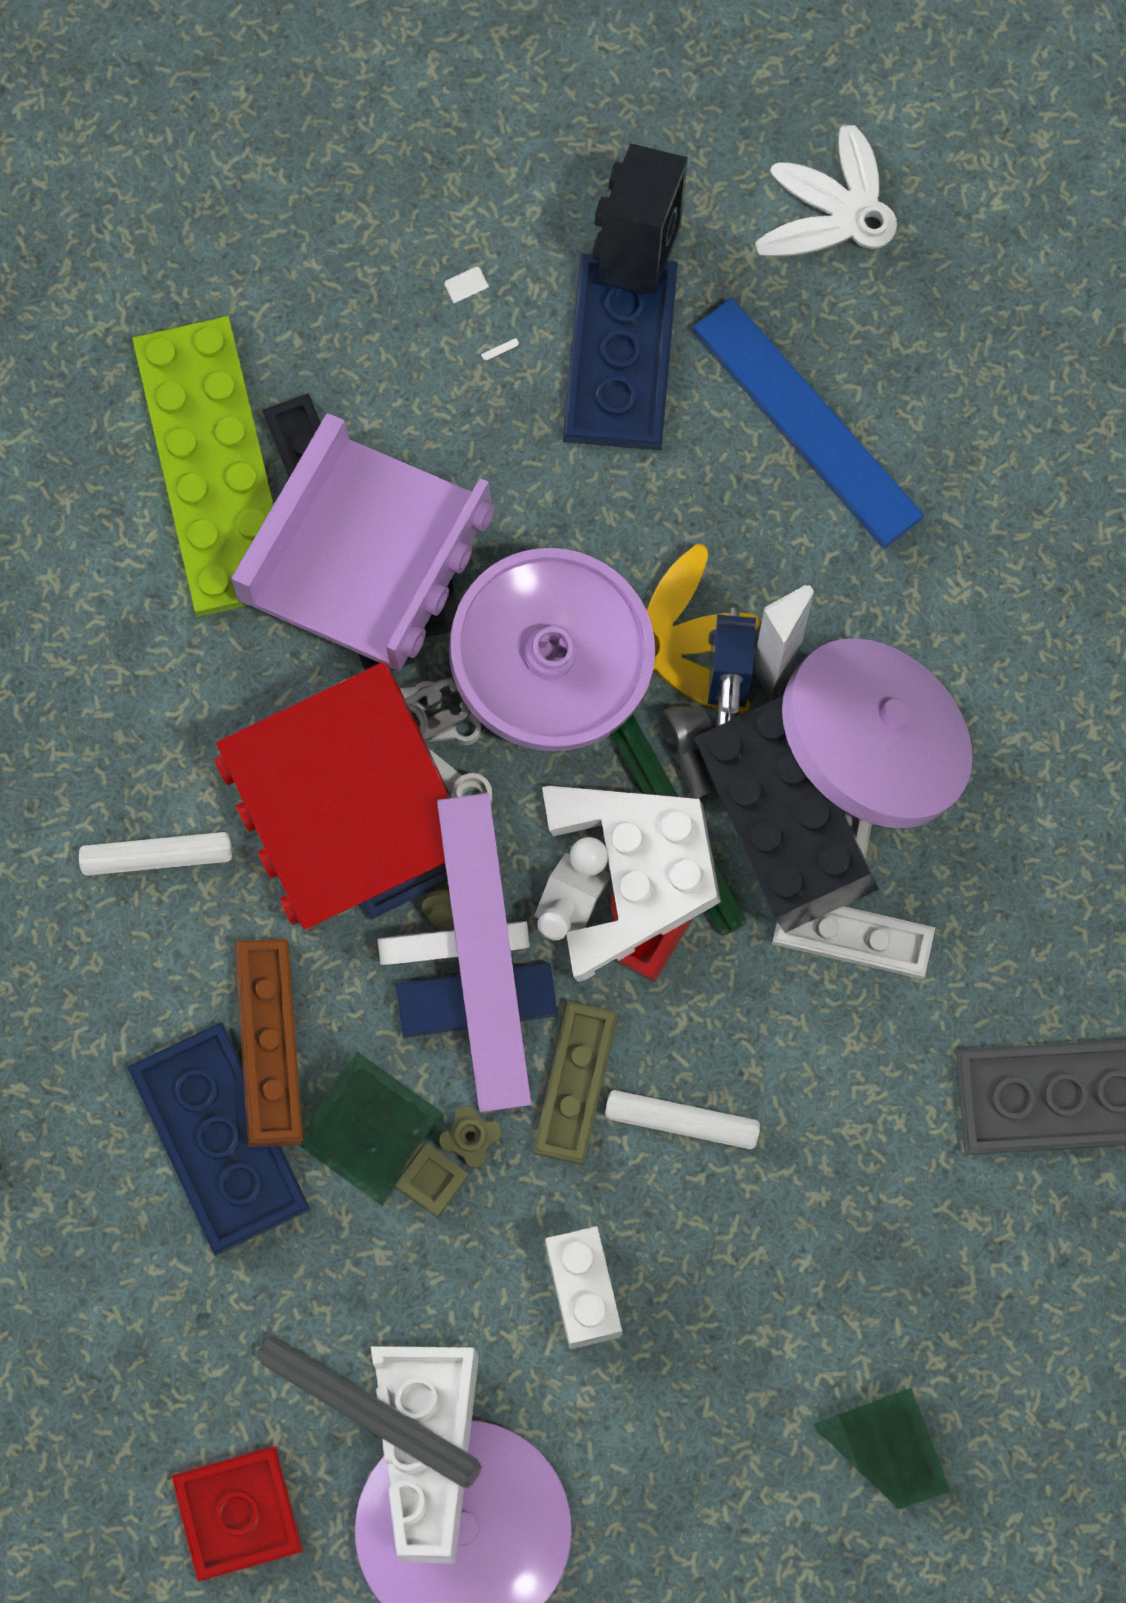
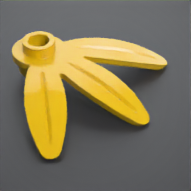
M696 544L679 557L667 570L657 585L646 609L651 621L655 641L653 671L655 670L667 684L683 696L707 708L718 710V705L707 704L710 670L682 658L681 655L711 651L712 645L709 644L708 638L710 631L715 629L717 615L730 616L731 613L704 616L673 626V623L686 608L695 593L708 559L707 547L703 544ZM739 613L740 617L756 618L755 630L760 626V619L757 615ZM748 698L746 706L739 707L736 713L743 714L750 709Z

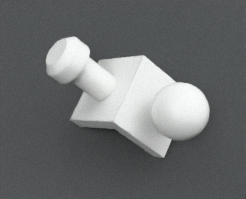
M585 837L578 840L572 846L570 854H564L550 875L534 917L539 918L538 929L540 933L547 939L560 940L569 931L586 928L596 901L611 878V874L603 870L608 862V853L606 846L600 840L593 837Z

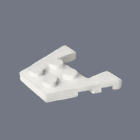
M558 786L542 787L548 827L551 834L558 836L603 826L618 921L567 932L573 977L578 982L592 977L596 974L595 970L617 958L619 961L635 952V947L660 933L665 935L721 902L704 808L700 799Z

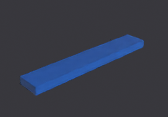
M732 297L694 326L693 333L884 550L923 520L924 514Z

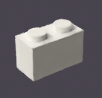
M598 1227L545 1238V1247L569 1350L621 1338L622 1328Z

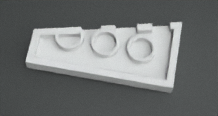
M371 1346L372 1361L376 1368L378 1388H376L377 1398L468 1453L479 1355L475 1348ZM382 1439L384 1457L389 1471V1496L397 1556L402 1562L455 1564L464 1488Z

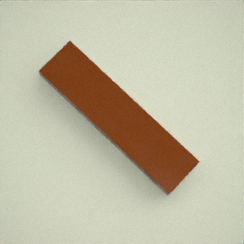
M288 939L236 941L234 947L248 1148L301 1145L303 1142Z

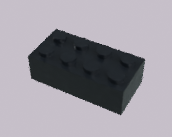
M783 696L695 736L694 739L774 918L786 933L879 890V887L843 809L835 805L814 786L795 759L784 730L782 717Z

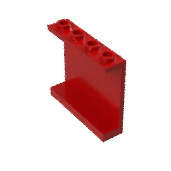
M385 662L375 665L216 742L221 753L220 756L214 758L216 766L226 785L229 786L235 783L243 800V802L236 804L238 813L248 832L257 830L265 848L259 850L258 855L268 876L271 879L278 876L287 895L281 897L280 902L293 926L300 923L304 931L314 930L319 927L318 924L445 864L437 800L452 797L390 666Z

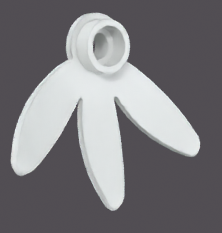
M841 126L839 133L840 162L850 191L826 174L803 165L776 163L771 167V174L787 191L805 203L832 216L799 219L768 232L755 242L759 255L785 257L807 254L837 245L850 238L862 247L877 249L887 245L892 240L897 228L896 217L887 205L878 201L879 177L876 159L867 139L856 126ZM875 217L881 222V227L871 229L865 224L864 219Z

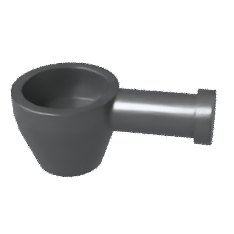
M676 706L659 711V730L670 755L678 759L690 791L688 794L689 798L701 799L714 794V789L712 785L709 786L696 749L699 747L694 739L695 736L712 729V724L706 710L703 707ZM673 729L678 745L668 743L667 737Z

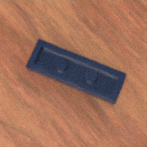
M544 963L513 968L520 1022L557 1017L558 1012L551 964ZM461 975L396 984L403 1038L468 1029Z

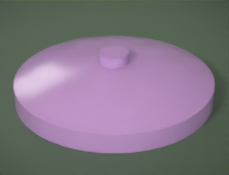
M537 548L522 551L498 561L479 575L470 585L457 608L451 626L449 661L455 685L464 703L473 715L489 730L501 738L525 748L540 751H567L582 748L604 739L616 731L633 714L649 686L653 673L655 641L650 618L640 597L633 587L614 569L600 560L577 551L560 548Z
M849 638L832 641L820 646L791 675L785 688L782 704L783 724L789 746L805 775L835 805L847 813L875 825L890 828H910L936 819L961 796L967 786L972 769V745L969 731L962 713L950 693L918 661L889 645L873 640Z
M481 1421L471 1422L468 1453L477 1458L482 1469L473 1485L469 1488H464L455 1564L402 1562L396 1552L389 1496L390 1479L388 1464L385 1461V1457H383L370 1474L364 1486L355 1522L357 1556L365 1579L377 1599L381 1603H545L562 1577L571 1543V1516L566 1494L557 1474L545 1457L532 1444L508 1429Z

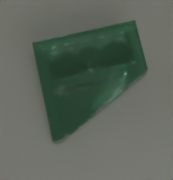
M913 1388L815 1423L817 1432L846 1457L899 1510L951 1491Z

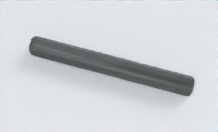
M277 1337L267 1338L263 1346L258 1350L257 1358L263 1366L463 1488L471 1487L480 1475L482 1466L477 1458Z

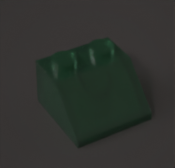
M357 1051L325 1094L303 1135L302 1144L298 1146L383 1207L395 1191V1185L423 1146L431 1142L445 1121L443 1112Z

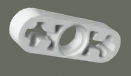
M527 921L507 922L510 950L529 948ZM455 929L377 939L380 965L458 957Z

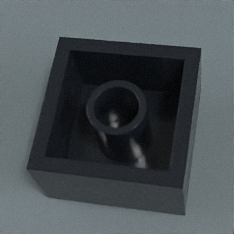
M630 143L623 163L615 161L609 179L608 189L611 191L609 198L601 196L594 221L595 226L602 227L601 231L597 234L592 255L593 260L599 261L598 282L656 295L682 226L688 157Z

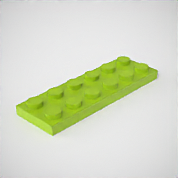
M229 316L133 337L132 340L196 617L248 606V604L238 601L231 578L271 511L273 500Z

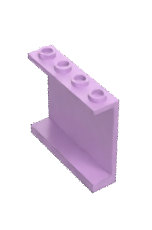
M327 413L231 578L238 601L379 663L385 662L390 668L400 672L408 656L414 658L420 651L426 634L424 627L431 614L437 616L442 611L449 594L447 586L454 573H462L467 566L472 553V546L470 544L477 531L484 532L493 518L495 504L492 503L489 482L479 478L473 491L464 489L350 440L345 420Z

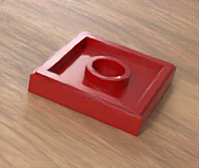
M276 1446L171 1475L197 1582L304 1552Z

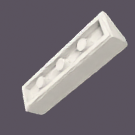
M810 585L797 589L766 606L764 609L753 673L770 701L776 696L800 654L814 594Z

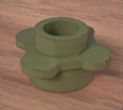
M462 1106L456 1110V1120L450 1130L440 1135V1147L446 1153L455 1152L459 1157L464 1158L468 1167L478 1168L486 1162L485 1154L491 1144L500 1140L502 1135L501 1127L495 1121L487 1122L477 1116L473 1107ZM468 1132L475 1134L476 1138L474 1141L469 1142L466 1140L465 1136Z

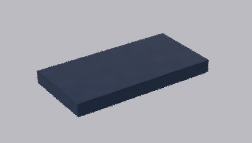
M580 254L563 442L662 450L678 262L668 261L654 296L598 282L599 261L593 260L592 254Z
M223 1022L127 1066L215 1257L311 1211L281 1146L248 1148L243 1065Z

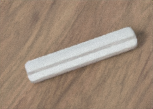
M226 832L86 845L79 849V866L84 875L228 862L232 858L231 839Z
M617 1090L610 1092L605 1110L606 1118L609 1120L746 1149L755 1148L760 1131V1122L755 1119Z

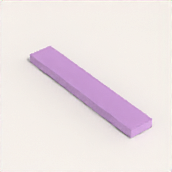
M489 793L439 799L437 804L479 1112L531 1105L490 795Z

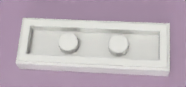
M843 906L786 933L777 922L772 944L923 980L935 927Z

